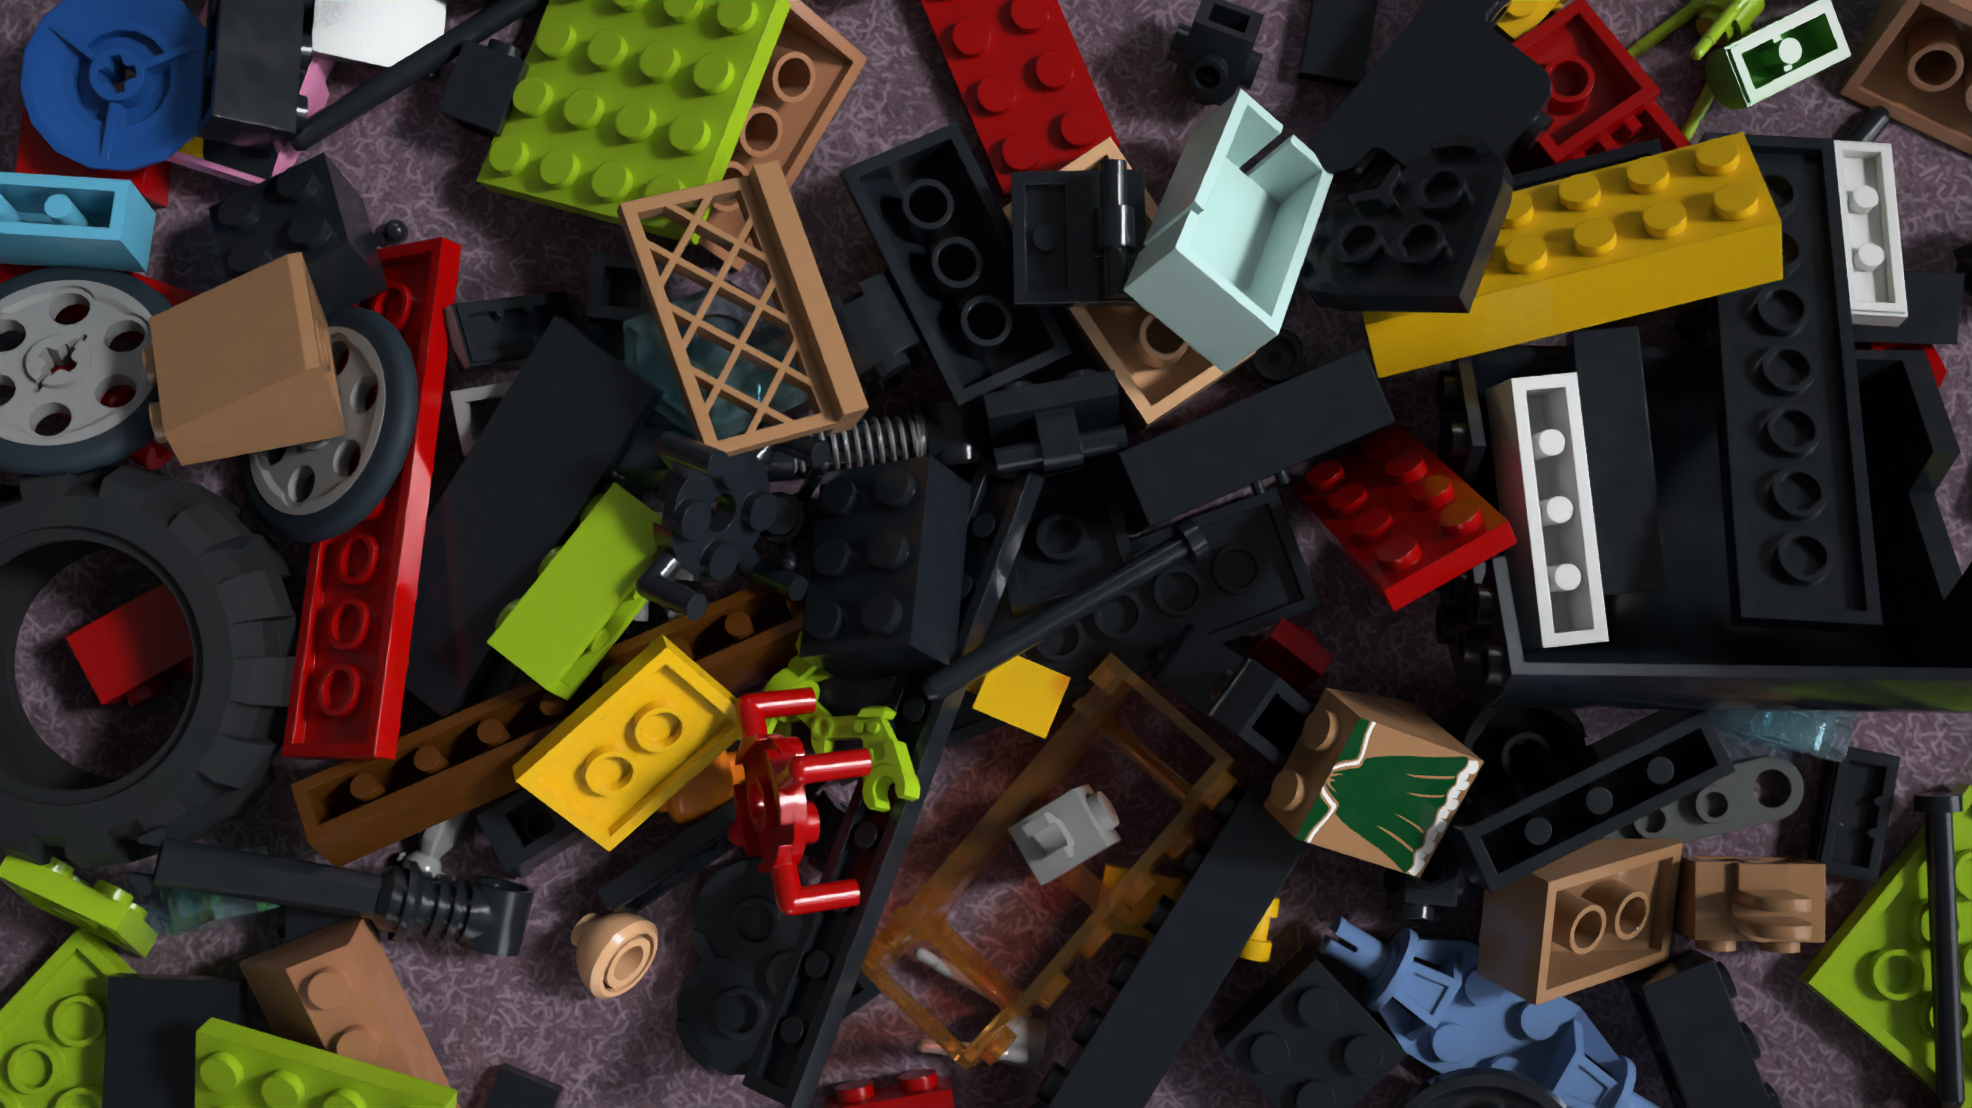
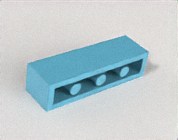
M0 172V264L49 267L73 266L115 271L147 272L156 213L131 180Z

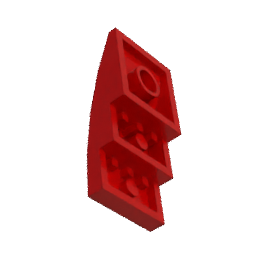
M1585 0L1573 1L1512 43L1546 70L1552 85L1546 114L1554 119L1553 123L1529 151L1520 145L1536 169L1657 138L1660 140L1662 152L1692 145L1656 103L1661 90Z

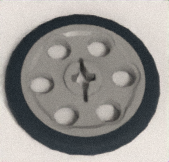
M47 267L12 277L0 283V334L7 331H20L26 334L22 344L17 348L0 352V385H9L16 388L11 400L0 406L1 470L28 476H48L70 472V474L74 475L83 474L120 461L144 447L155 437L149 416V404L159 402L157 385L151 386L148 381L142 359V347L152 345L149 318L174 307L164 295L130 275L110 269L87 267ZM80 304L90 308L88 315L78 323L64 325L55 322L57 314L69 305ZM134 331L145 335L143 342L134 350L116 352L109 349L111 341L121 333ZM72 362L75 365V368L70 372L59 369L54 374L51 373V369L56 365L66 366ZM127 385L136 389L134 398L126 405L110 408L100 404L104 393L113 387ZM63 413L71 416L69 426L57 435L43 436L35 433L37 424L50 414Z
M359 306L346 307L337 314L326 318L346 436L287 446L285 454L279 462H277L278 448L238 455V469L243 493L253 514L274 535L290 542L318 543L345 534L366 519L385 498L405 462L413 440L418 412V377L412 353L402 335L392 323L376 311ZM348 349V362L344 370L338 375L339 359L344 351ZM377 384L378 394L376 401L366 412L367 395L371 388ZM360 447L361 456L356 470L349 475L348 466L353 452ZM314 473L315 483L309 497L304 500L305 484L310 475Z

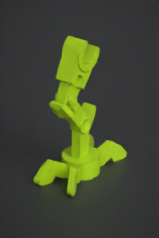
M801 631L795 644L798 655L789 661L787 668L782 669L770 679L763 692L812 687L816 696V709L811 714L765 719L768 734L777 733L783 737H791V723L802 720L811 730V743L816 754L834 752L835 741L862 739L863 748H867L872 761L870 775L863 776L862 794L868 809L880 812L890 810L888 790L893 782L897 798L909 801L919 799L920 784L915 775L906 743L897 740L888 722L893 720L897 713L887 706H869L862 708L858 715L833 717L818 702L820 689L817 682L831 678L834 675L799 658Z

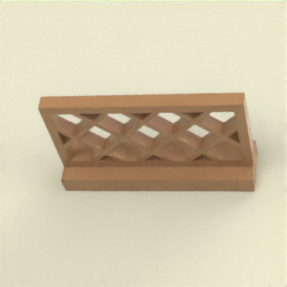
M778 159L754 164L749 175L619 204L617 213L697 441L727 453L728 457L822 431H826L829 436L854 428L869 406ZM737 198L745 221V225L738 238L702 220L710 204ZM698 207L694 215L686 211V209ZM663 215L687 229L676 249L671 253L646 239L640 220ZM694 233L730 252L717 277L680 258ZM748 234H750L754 247L745 243ZM736 256L763 270L768 285L760 300L723 281ZM655 261L665 266L661 276H659ZM673 271L709 290L695 316L668 301L664 286ZM716 294L752 313L739 339L702 320ZM770 295H772L776 309L766 304ZM758 318L785 331L790 347L782 363L746 344ZM677 324L688 329L683 339ZM695 333L731 352L718 379L691 366L686 349ZM738 356L774 375L761 402L724 383ZM793 357L799 372L789 367ZM781 380L807 393L815 415L793 420L768 407ZM699 386L711 392L705 403ZM717 396L754 415L745 434L717 440L708 414ZM761 419L773 425L771 427L756 430Z

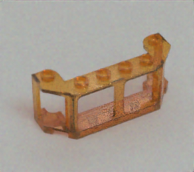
M1112 653L1104 659L1089 677L1095 685L1084 698L1079 697L1072 705L1076 709L910 903L907 906H899L891 915L893 917L891 922L878 937L874 934L861 971L964 1070L978 1065L982 1060L989 1066H992L1017 1038V1035L1012 1030L1038 1004L1046 1011L1058 1000L1072 982L1064 973L1080 955L1087 961H1090L1103 948L1114 934V931L1107 923L1123 905L1132 912L1147 897L1157 884L1150 876L1151 872L1166 855L1175 862L1184 854L1200 834L1192 825L1207 807L1211 811L1215 809L1238 782V779L1231 773L1239 762ZM1132 687L1216 759L1194 786L1190 785L1119 721V707ZM1099 739H1106L1174 797L1182 806V810L1114 889L1103 883L1083 864L1059 877L1063 883L1090 906L1093 913L1023 992L1015 987L951 927L948 922V913L1008 843L1015 841L1008 828L1036 812L1038 807L1088 749ZM925 940L931 943L1001 1010L968 1048L957 1040L886 972L892 964L920 941Z

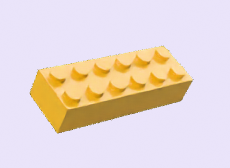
M1744 132L1710 139L1694 145L1513 191L1510 207L1469 313L1362 311L1378 378L1782 280L1781 218Z

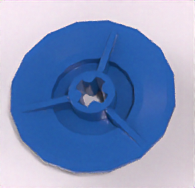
M63 0L42 17L24 50L20 89L31 124L57 153L92 170L131 172L167 160L198 133L205 26L182 0ZM130 69L136 74V77L126 80L124 85L125 91L121 92L115 88V83L124 81L126 77L125 70Z

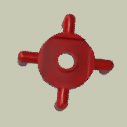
M812 687L748 693L740 696L735 704L742 739L736 753L735 765L747 764L746 783L733 785L736 819L729 826L727 836L732 844L743 846L748 857H762L763 862L756 869L761 873H770L778 910L786 916L857 906L860 902V890L854 878L801 886L797 865L802 859L805 845L817 842L820 834L819 813L812 801H806L804 786L809 783L869 776L872 769L871 756L867 748L805 755L803 744L797 736L783 737L777 733L768 734L765 721L767 718L815 712L816 696Z

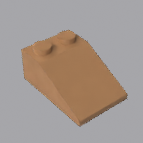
M1674 838L1598 839L1492 893L1484 889L1476 974L1536 1006L1668 961L1683 842Z

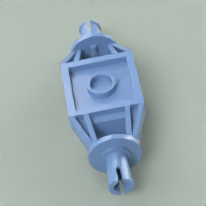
M1342 916L1335 918L1328 928L1337 936L1351 943L1350 946L1347 947L1324 934L1319 952L1332 957L1367 978L1362 995L1363 1007L1370 1011L1378 1012L1398 1045L1407 1054L1439 1073L1443 1074L1471 1067H1489L1513 1071L1527 1076L1550 1089L1568 1108H1660L1633 1091L1636 1081L1635 1064L1629 1058L1617 1055L1580 1006L1563 996L1535 1006L1476 974L1479 946L1461 937L1418 936L1410 928H1403L1394 935L1388 944H1384L1347 922ZM1418 957L1441 967L1437 971L1415 962L1413 959ZM1392 996L1396 998L1399 1002H1401L1404 1006H1406L1409 1010H1411L1414 1014L1412 1015L1404 1007H1402L1395 1000H1393ZM1584 1054H1586L1589 1058H1591L1601 1067L1599 1068L1598 1066H1596L1593 1062L1586 1058Z

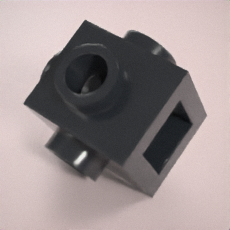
M1201 0L1192 26L1179 23L1166 60L1178 65L1169 88L1183 92L1188 99L1202 105L1215 104L1218 106L1223 105L1235 94L1237 87L1250 90L1263 57V53L1252 49L1264 15L1225 0Z

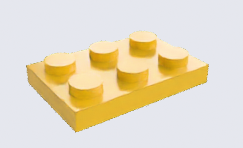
M661 634L512 766L515 781L610 852L741 737L735 710L737 698Z

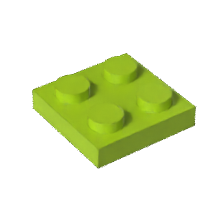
M10 855L5 857L0 865V880L28 904L78 928L84 927L98 937L146 958L158 934L144 921L148 911L133 903L134 897L131 894L101 879H98L94 886L90 888L91 885L73 875L74 868L53 856L49 864L42 866Z

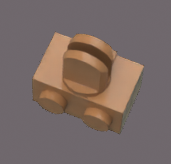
M1681 855L1674 910V931L1695 940V948L1715 952L1736 951V941L1759 942L1760 950L1776 953H1799L1800 942L1825 943L1826 864L1802 857Z

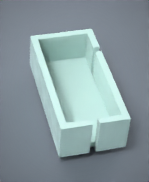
M1242 89L1237 91L1191 132L1143 242L1146 247L1139 252L1123 289L1145 311L1153 314L1187 342L1195 352L1204 356L1223 373L1229 371L1279 334L1334 173L1325 170L1321 166L1315 153L1295 135H1291L1244 174L1239 168L1281 134L1283 125Z

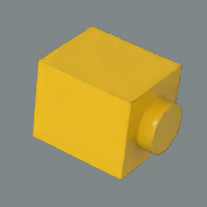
M1016 656L968 684L966 690L977 695L972 707L973 709L1046 739L1071 678L1021 656Z

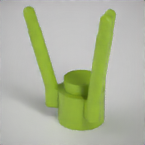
M1691 0L1687 6L1638 40L1627 51L1636 59L1696 16L1698 17L1696 28L1702 37L1691 50L1690 56L1693 60H1700L1714 44L1720 46L1726 43L1729 44L1753 32L1750 25L1764 10L1765 2L1764 0ZM1708 82L1705 84L1681 130L1688 141L1693 137L1698 125L1702 122L1715 98Z

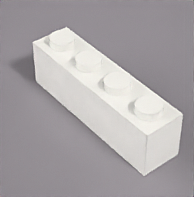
M1577 372L1511 378L1486 389L1485 394L1499 513L1509 521L1518 542L1504 550V556H1506L1522 649L1609 641Z

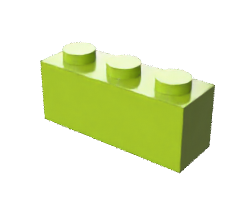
M614 482L606 493L598 494L586 505L580 516V526L564 545L557 546L551 550L543 559L538 569V578L522 598L513 600L503 609L495 624L496 631L487 643L547 691L569 701L648 600L638 594L635 584L639 575L659 552L653 537V522L662 525V517Z

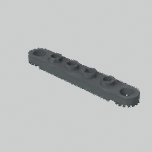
M1761 755L1732 762L1736 770L1735 772L1600 839L1674 838L1687 843L1781 820L1790 816L1799 807L1804 794L1803 779L1797 768L1783 758ZM1772 769L1781 777L1783 793H1781L1780 799L1774 804L1765 806L1760 804L1755 798L1753 784L1761 772ZM1466 879L1465 890L1462 896L1484 892V888Z

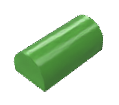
M1816 0L1711 52L1706 60L1705 72L1708 85L1716 99L1729 109L1739 110L1747 108L1851 56L1831 0Z

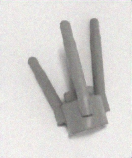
M918 947L914 951V956L917 960L1006 1009L1007 1013L1005 1016L993 1015L985 1044L920 1039L917 1042V1049L922 1053L995 1060L1006 1065L1032 1071L1037 1070L1043 1057L1048 1026L1045 1019L1032 1017L1034 1002L1012 997L948 960L922 947Z

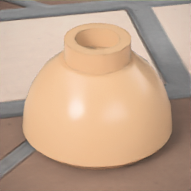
M628 912L609 913L602 917L597 913H590L584 916L572 931L571 943L577 948L575 956L577 970L585 987L599 999L612 998L632 988L647 972L655 957L658 946V931L655 924L640 915Z

